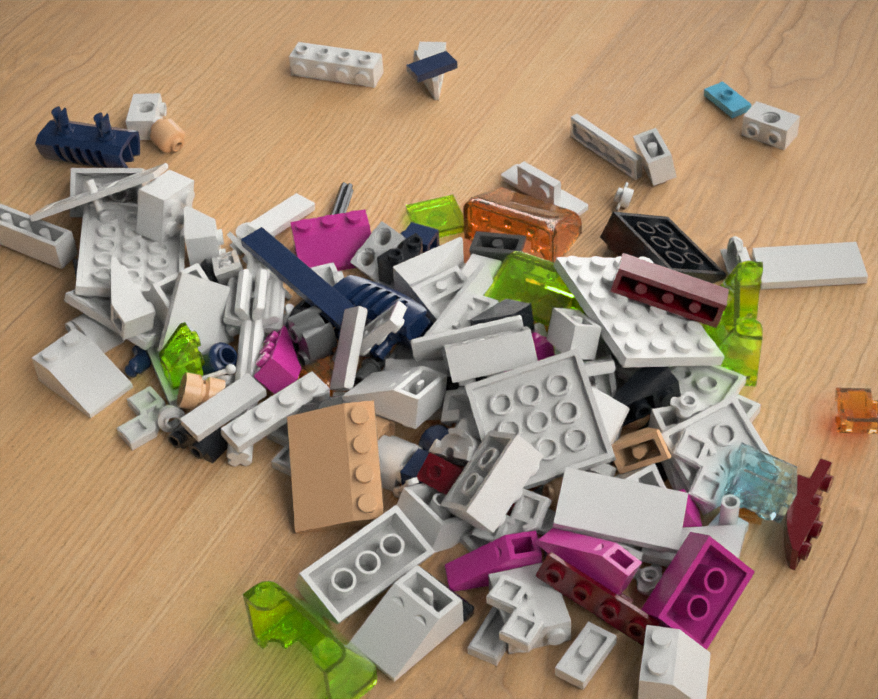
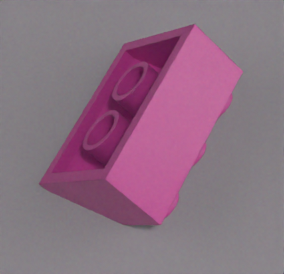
M365 209L290 222L296 256L310 268L334 262L337 271L356 268L350 261L371 235Z
M690 532L641 610L658 620L659 627L680 629L707 650L755 571L710 535Z

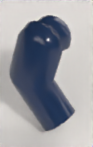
M137 345L132 348L134 357L124 368L125 373L131 378L144 373L151 365L147 351Z

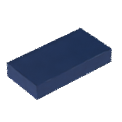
M447 51L407 64L406 67L407 72L419 83L457 69L458 63Z

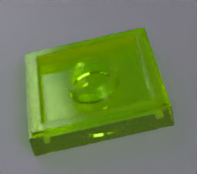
M453 194L406 205V212L410 221L438 229L439 238L468 231V224Z

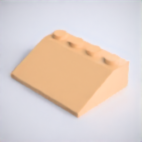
M374 400L343 403L288 416L295 533L365 527L384 514Z

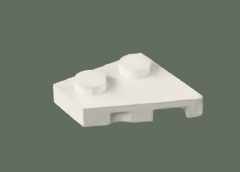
M456 265L411 287V294L419 304L427 309V315L435 323L442 311L453 300L456 293L468 281V278Z

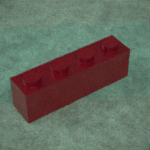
M623 253L616 269L610 292L717 328L727 306L729 289Z

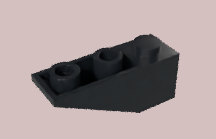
M643 367L637 370L612 398L630 409L621 426L623 427L638 419L647 417L651 414L652 409L671 406V398L680 397L681 393L679 381L669 367Z

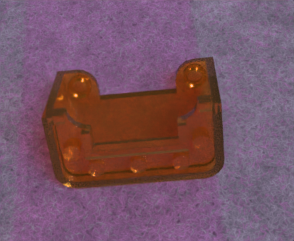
M496 188L473 196L463 206L464 238L473 241L476 231L490 232L491 228L507 234L526 236L527 241L531 242V252L536 253L539 251L544 257L542 265H547L554 269L556 257H564L582 234V221L576 212L505 188Z

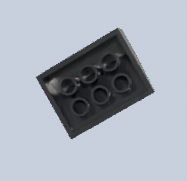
M612 212L600 236L607 244V248L618 257L625 253L637 258H650L654 264L710 283L721 281L727 276L707 254L666 216Z

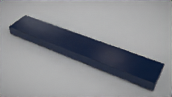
M263 227L241 239L242 246L309 305L319 308L322 311L320 314L341 332L345 309L356 306Z

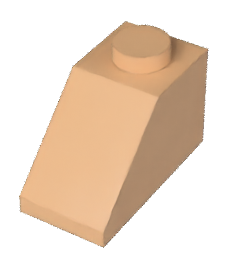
M647 427L623 435L611 444L616 458L614 463L620 474L671 458L659 429Z

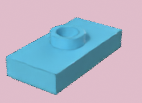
M723 81L704 89V96L731 118L742 115L751 108L752 104Z

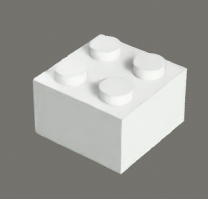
M168 170L140 188L136 233L162 244L184 228V207L189 206L192 208L195 196L193 191L194 180Z

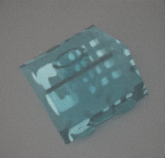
M741 442L727 477L728 482L724 488V496L729 494L735 495L740 500V508L744 507L753 511L764 520H773L781 523L797 495V466Z

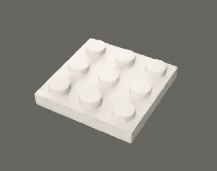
M735 395L661 433L670 455L685 427L713 442L720 468L724 471L728 481L716 508L721 506V499L725 495L731 494L738 497L758 486L762 481L765 482L778 474L775 473L776 468L779 469ZM748 454L755 457L758 463L755 467H751L748 463L745 465L741 479L748 480L749 486L748 489H741L734 483V473L740 459ZM671 456L670 460L689 489L697 469ZM768 465L772 466L771 470L767 469ZM765 473L769 474L768 478L764 477ZM696 502L703 515L712 511Z

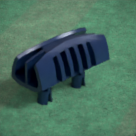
M60 106L52 109L51 114L54 119L49 120L38 134L35 142L39 153L45 159L95 168H129L126 162H133V157L140 156L138 130L111 127L109 114L107 113L103 117L102 112L94 115L95 124L69 121L67 109L64 107L61 111Z
M349 275L333 286L354 306L367 309L365 326L397 301H400L407 307L403 316L405 321L402 327L396 333L390 332L380 345L374 344L369 351L375 359L379 358L381 362H383L395 344H400L412 350L411 340L423 337L434 324L425 316L427 309L405 294L380 283ZM335 327L336 339L339 340L340 331Z

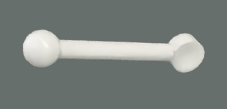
M229 364L225 369L201 377L202 380H206L208 377L216 378L225 374L233 375L236 372V367L233 364Z
M417 477L406 480V483L401 487L396 486L393 489V495L400 498L403 488L419 483Z

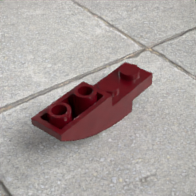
M824 459L819 460L810 478L798 474L790 492L784 525V549L788 566L792 570H796L800 560H807L812 548V543L810 542L812 538L818 539L824 522L819 521L822 509L820 507L823 501V496L821 495L823 492L828 493L834 480V476L830 475L832 462Z

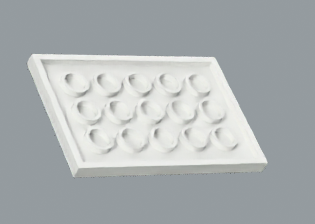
M93 201L85 203L75 295L110 297L111 257L113 256L116 257L121 265L127 268L129 277L133 283H137L140 286L142 295L146 300L152 284L184 269L185 228L161 244L136 233L138 204L102 201L105 209L97 212Z
M556 257L554 268L587 316L602 327L600 335L622 367L715 366L722 364L725 356L699 322L610 292L621 257ZM639 257L640 259L653 263V261L650 258Z

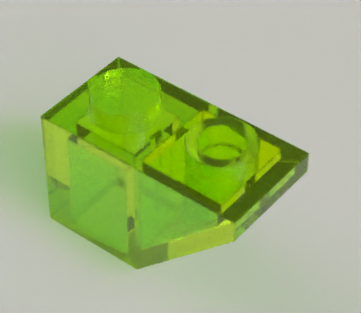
M186 322L179 324L159 352L163 375L173 390L179 388L180 381L185 372L204 376L202 366H204L205 361L198 350V347L201 346V341L195 330L191 331Z

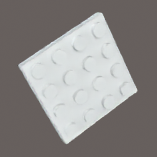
M578 348L465 385L481 441H483L489 431L518 434L544 455L539 462L538 471L524 485L523 488L526 490L551 482L555 478L563 477L565 467L584 471L616 460Z

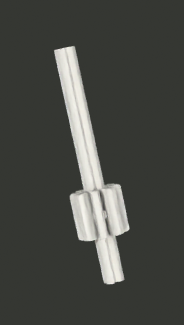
M248 252L247 269L239 271L238 279L232 277L227 283L230 290L224 309L223 321L227 324L226 332L230 336L234 337L240 334L235 381L249 373L259 382L254 377L257 368L255 362L261 356L259 352L263 348L265 338L273 330L278 332L283 327L285 291L283 290V281L277 276L269 278L270 270L250 252ZM257 402L231 419L230 422L257 406ZM228 443L226 457L230 465L235 467L239 464L248 466L252 463L253 445L238 453Z

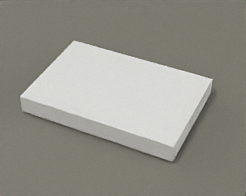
M178 272L158 351L198 363L200 354L216 343L230 287L184 272Z

